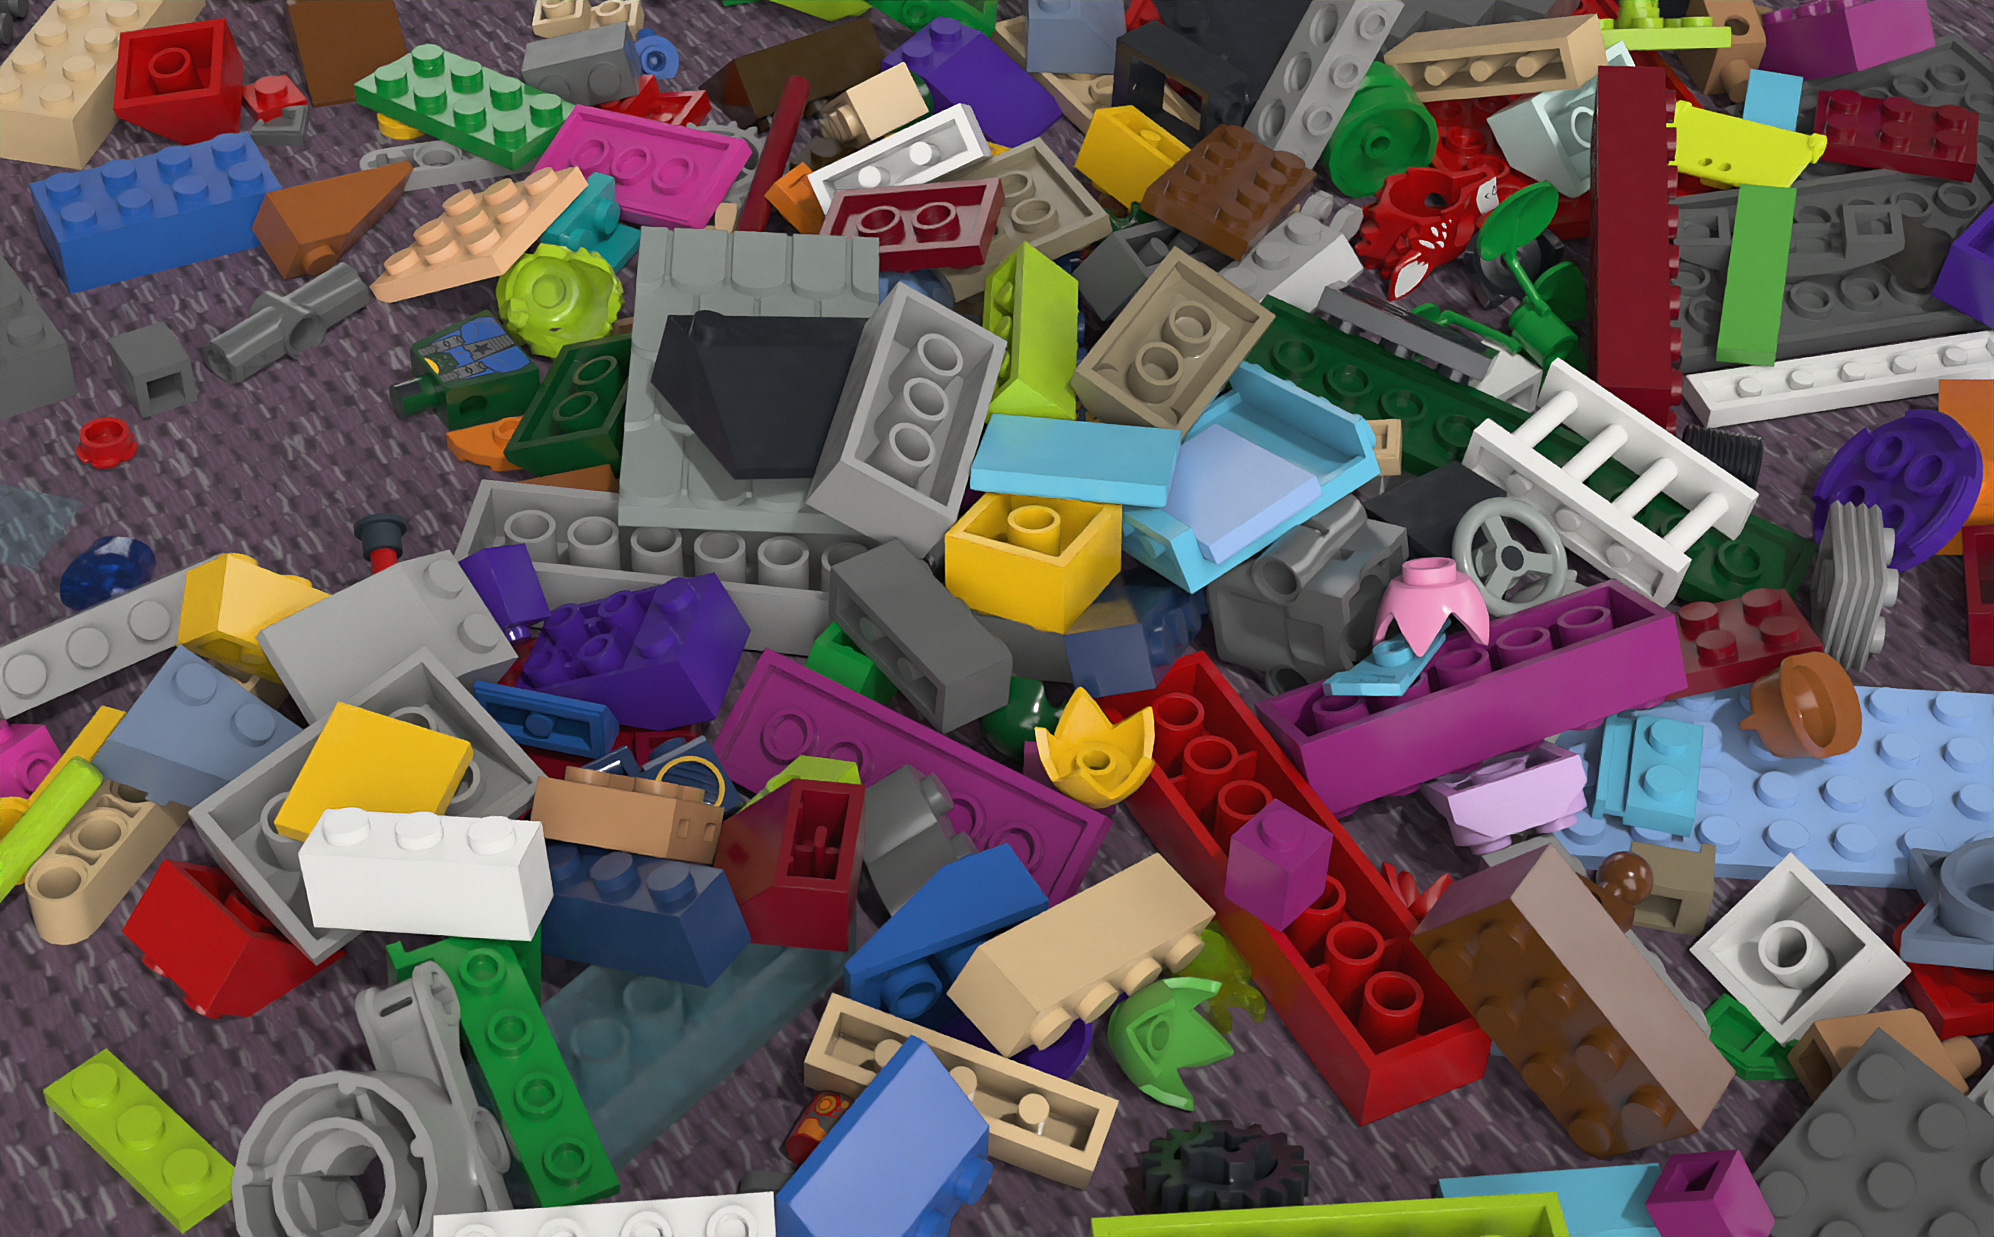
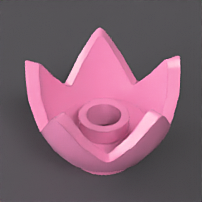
M1429 557L1410 560L1402 564L1403 575L1393 578L1382 596L1375 620L1372 646L1385 640L1388 626L1395 617L1410 647L1418 657H1421L1431 645L1450 613L1465 626L1477 644L1488 646L1489 616L1485 600L1471 577L1466 573L1456 571L1455 560Z

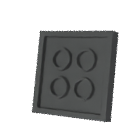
M1880 1027L1874 1031L1752 1175L1776 1221L1770 1232L1773 1237H1994V1118Z

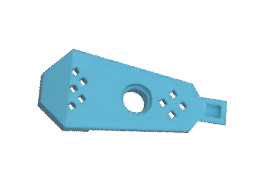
M1449 617L1446 619L1431 645L1421 657L1415 654L1402 633L1397 634L1390 640L1377 644L1372 650L1373 653L1351 670L1337 672L1323 682L1322 686L1325 696H1402L1446 640L1443 631L1451 624V620Z

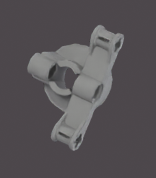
M432 961L422 963L415 967L413 977L383 991L372 987L358 993L355 999V1011L376 1071L337 1070L298 1079L265 1103L241 1140L231 1183L236 1229L240 1237H433V1216L514 1210L502 1174L509 1170L511 1164L508 1143L496 1118L487 1109L478 1107L460 1054V1005L452 982L438 964ZM379 1156L384 1169L385 1196L377 1216L369 1219L362 1193L354 1180L349 1176L364 1174L371 1160Z

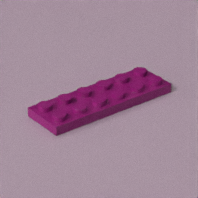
M766 647L712 746L730 780L755 794H758L765 788L771 778L780 774L800 755L856 762L861 784L866 785V789L907 763L926 776L934 773L942 781L953 800L954 809L947 812L955 834L961 831L967 833L979 852L1008 843L1048 898V909L1075 896L1113 823L1107 816Z

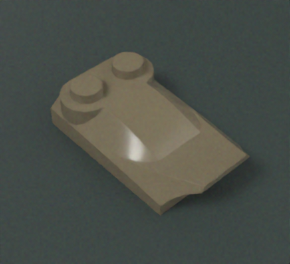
M1174 246L1074 370L1069 383L1075 390L1080 403L1104 423L1181 430L1182 445L1191 429L1270 327L1276 315L1202 262L1196 261Z

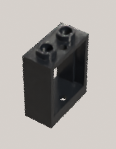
M1154 20L1118 37L1116 40L1111 107L1133 105L1188 148L1193 149L1221 123L1227 126L1236 125L1241 127L1245 108L1244 98L1247 74ZM1166 75L1202 96L1199 130L1163 109Z

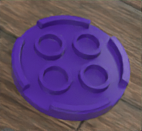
M1929 409L1908 410L1905 412L1904 417L1888 422L1873 431L1867 427L1859 431L1832 457L1815 486L1811 498L1816 503L1812 539L1814 543L1819 544L1817 548H1820L1830 505L1838 499L1843 506L1849 501L1855 507L1864 502L1868 509L1877 504L1882 510L1883 527L1893 528L1895 531L1893 557L1887 568L1897 569L1898 573H1901L1933 556L1961 529L1978 499L1983 480V460L1976 441L1952 417Z

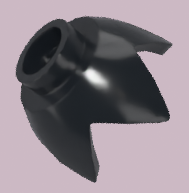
M1546 228L1531 242L1517 248L1521 253L1520 265L1532 284L1548 269L1559 264L1564 253L1563 243L1552 231ZM1479 230L1472 236L1464 251V265L1471 275L1477 298L1487 309H1495L1511 297H1515L1522 302L1526 294L1510 268H1505L1501 265L1502 254L1491 261H1484L1477 252Z

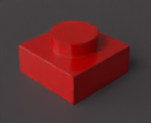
M286 74L266 76L258 79L255 83L242 86L241 105L255 122L263 119V122L266 123L282 116L281 109L288 106L307 105L305 96Z

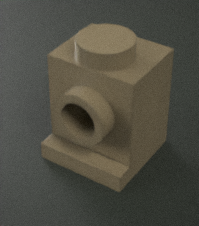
M1631 841L1629 851L1639 854L1649 863L1654 877L1653 887L1649 896L1642 903L1633 906L1636 908L1633 925L1701 937L1713 898L1716 845L1702 843L1700 851L1694 852Z

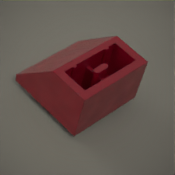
M793 778L722 823L713 868L724 869L752 940L750 943L848 952L865 848L866 785Z

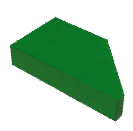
M1726 993L1704 1012L1707 1023L1712 1028L1709 1039L1736 1071L1735 1075L1742 1080H1800L1786 1057L1799 1040L1793 1039L1787 1042L1784 1048L1743 1004Z

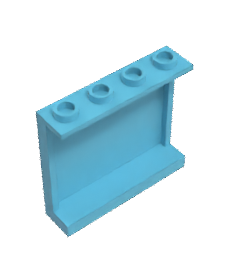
M1243 361L1229 380L1232 390L1210 404L1191 429L1184 443L1216 423L1315 475L1323 495L1241 551L1217 565L1203 557L1192 527L1161 508L1122 504L1121 549L1190 594L1195 593L1273 543L1292 527L1301 525L1310 517L1315 516L1381 473L1373 448L1376 446V438L1370 425L1362 416L1351 414L1331 404L1326 398L1322 396L1317 397L1297 387L1290 380L1284 381L1266 372L1258 364L1252 365Z

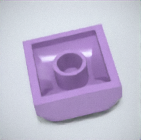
M1544 740L1542 745L1526 752L1509 751L1483 760V764L1474 771L1464 774L1447 773L1424 781L1420 786L1421 793L1440 814L1447 818L1454 844L1456 846H1470L1471 853L1474 855L1490 853L1505 848L1512 843L1511 834L1536 827L1537 833H1550L1568 828L1577 823L1575 813L1587 806L1582 789L1587 779L1580 755Z

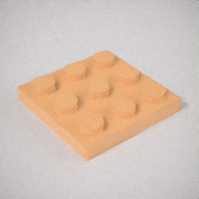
M578 166L554 172L552 167H546L534 172L524 181L513 183L511 178H506L494 183L484 192L473 194L471 189L463 190L443 203L442 207L445 211L437 219L425 223L414 232L413 236L416 240L408 248L398 251L384 262L383 265L386 270L369 287L377 300L392 303L503 275L588 186V183Z

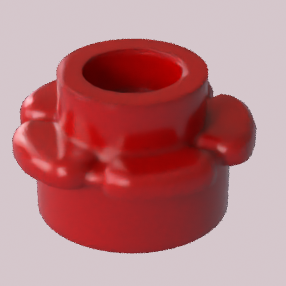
M101 417L87 422L80 429L79 439L81 444L76 447V455L82 463L91 462L94 468L109 469L118 466L122 461L131 460L137 453L138 444L134 441V435L129 431L126 422L115 417Z

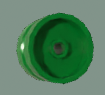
M1373 61L1318 160L1322 163L1332 182L1344 195L1353 198L1374 196L1375 192L1383 186L1385 177L1405 173L1408 167H1428L1434 158L1439 139L1435 119L1395 67L1379 61Z

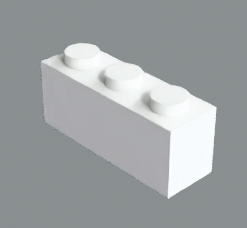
M959 103L807 176L826 216L835 191L934 183L993 157L971 106Z
M355 807L338 810L326 809L298 852L314 927L531 941L554 896L542 822L510 820L503 816H488L484 818L438 816L434 813L423 811L411 814L368 812Z

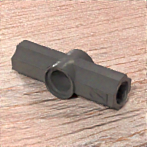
M341 262L288 295L280 290H268L254 301L250 308L248 319L212 339L202 347L204 362L215 376L232 385L243 381L285 354L293 359H298L300 357L297 354L313 344L318 347L323 343L326 329L370 303L368 287L362 282L355 268Z

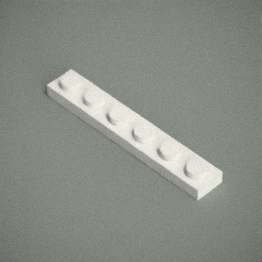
M1994 330L1775 362L1774 367L1753 365L1686 375L1682 395L1707 429L1709 427H1722L1939 393V379H1994Z

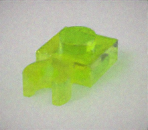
M1217 920L1209 922L1199 936L1205 945L1196 958L1177 973H1172L1168 967L1164 970L1170 978L1195 977L1222 983L1217 995L1207 1000L1210 1002L1209 1020L1211 1025L1220 1034L1226 1035L1231 1033L1233 1018L1226 1009L1231 1007L1243 1008L1250 1014L1255 1023H1259L1264 1020L1265 1001L1259 991L1245 984L1250 982L1252 967Z

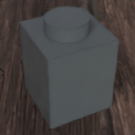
M164 321L107 338L115 381L141 419L198 401L191 359Z

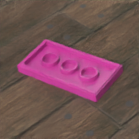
M576 104L531 174L546 167H552L554 172L578 166L585 180L594 172L612 176L615 178L616 201L620 205L619 219L651 227H668V230L673 231L674 228L704 229L752 154V150L744 139Z

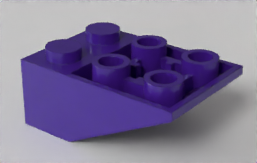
M715 572L688 579L677 577L662 585L633 592L622 590L607 598L578 605L567 603L550 611L552 617L544 620L542 630L523 665V670L516 682L515 688L606 705L619 724L656 731L714 720L717 718L751 629Z

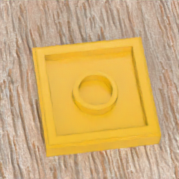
M337 702L274 820V825L279 835L305 843L326 809L338 810L355 807L368 812L402 814L423 811L444 816L474 756L471 743L352 705Z

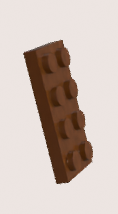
M1221 123L1146 189L1139 209L1240 262L1309 193L1318 173L1306 168L1304 161L1298 156L1287 151H1274L1257 142L1255 135L1249 130L1240 126H1227Z

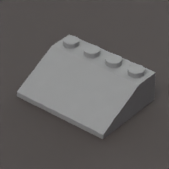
M426 645L343 702L471 743L474 756L444 816L471 818L503 816L510 820H515L533 807L538 776L547 777ZM333 710L188 811L210 856L244 896L315 966L319 965L365 930L314 927L298 852L304 842L279 835L274 825V820Z

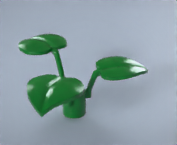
M1547 180L1520 189L1506 198L1491 212L1478 235L1477 252L1484 261H1491L1503 254L1506 264L1526 294L1522 302L1513 310L1508 320V333L1512 336L1505 335L1451 310L1440 313V308L1432 302L1417 306L1410 311L1445 327L1449 324L1458 325L1505 346L1513 355L1518 354L1524 349L1546 371L1549 370L1551 363L1557 358L1565 362L1576 349L1579 338L1564 322L1586 318V292L1583 276L1574 263L1564 261L1548 269L1532 284L1517 260V248L1535 239L1551 222L1558 206L1559 194L1557 188ZM1381 338L1379 345L1382 344L1384 338ZM1421 354L1419 355V357L1415 356L1414 361L1421 359L1424 356Z

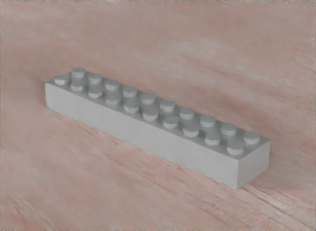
M482 479L454 557L458 562L484 548L525 543L550 611L567 603L578 605L607 598L622 590L633 592L662 585L677 577L688 579L715 572L751 629L744 649L764 651L766 647L777 653L809 656L814 642L834 621L828 615L831 566L882 544L868 536L618 526L619 493ZM944 535L922 560L929 566L933 576L945 587ZM969 608L972 615L993 637L1002 639L1013 656L1011 676L1073 683L1063 634L1039 631L1031 625L995 615H982ZM544 621L532 627L542 628Z

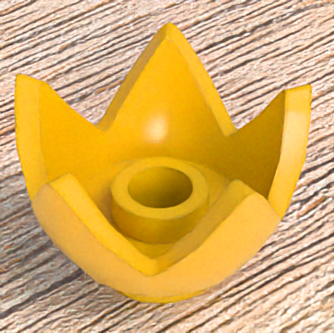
M1078 687L1065 706L1054 735H1051L1046 728L1035 727L1040 759L1045 772L1054 786L1063 795L1091 809L1105 808L1121 802L1143 784L1155 765V761L1151 759L1155 739L1154 717L1151 706L1145 707L1118 724L1112 725L1089 693L1083 687Z

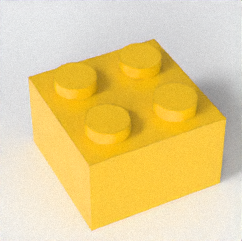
M986 492L945 534V588L954 597L962 599L969 608L979 614L995 615L1031 625L1039 631L1056 632L1064 635L1121 571L1122 504Z

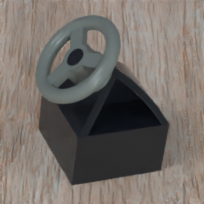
M1456 460L1361 503L1365 508L1368 519L1407 528L1409 549L1407 561L1429 557L1455 560L1456 571L1466 573L1471 577L1483 595L1488 614L1498 619L1562 596L1567 580V557L1562 540L1552 523L1533 506L1518 499L1508 498L1507 491ZM1507 517L1527 525L1539 538L1546 554L1529 552L1521 543L1512 540L1507 531ZM1527 574L1547 577L1544 588L1534 599L1524 603H1512L1504 600L1506 591L1514 587L1519 578ZM1452 613L1449 614L1448 617L1451 620V624L1448 627L1460 622Z

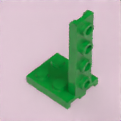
M541 922L531 941L445 936V940L405 953L401 941L387 945L386 958L389 987L413 977L415 967L427 961L438 964L452 982L460 1005L459 1042L461 1043L463 1040L536 1208L586 1205L602 1198L607 1199L620 1194V1182L541 1012Z

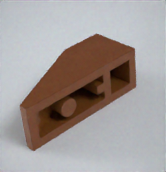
M406 160L268 192L265 194L251 229L284 280L307 274L309 276L321 275L331 269L400 199L414 168Z

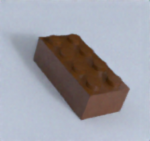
M1552 843L1451 883L1409 937L1431 964L1435 973L1445 981L1476 1019L1480 1028L1489 1035L1521 1074L1526 1084L1539 1096L1561 1123L1574 1143L1584 1153L1598 1160L1699 1132L1736 1074V1071Z

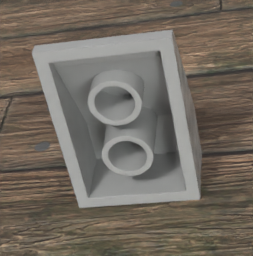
M450 550L396 563L262 629L255 637L309 725H312L333 710L337 702L343 703L424 645L472 696V687L476 680L497 684L518 658L515 650Z

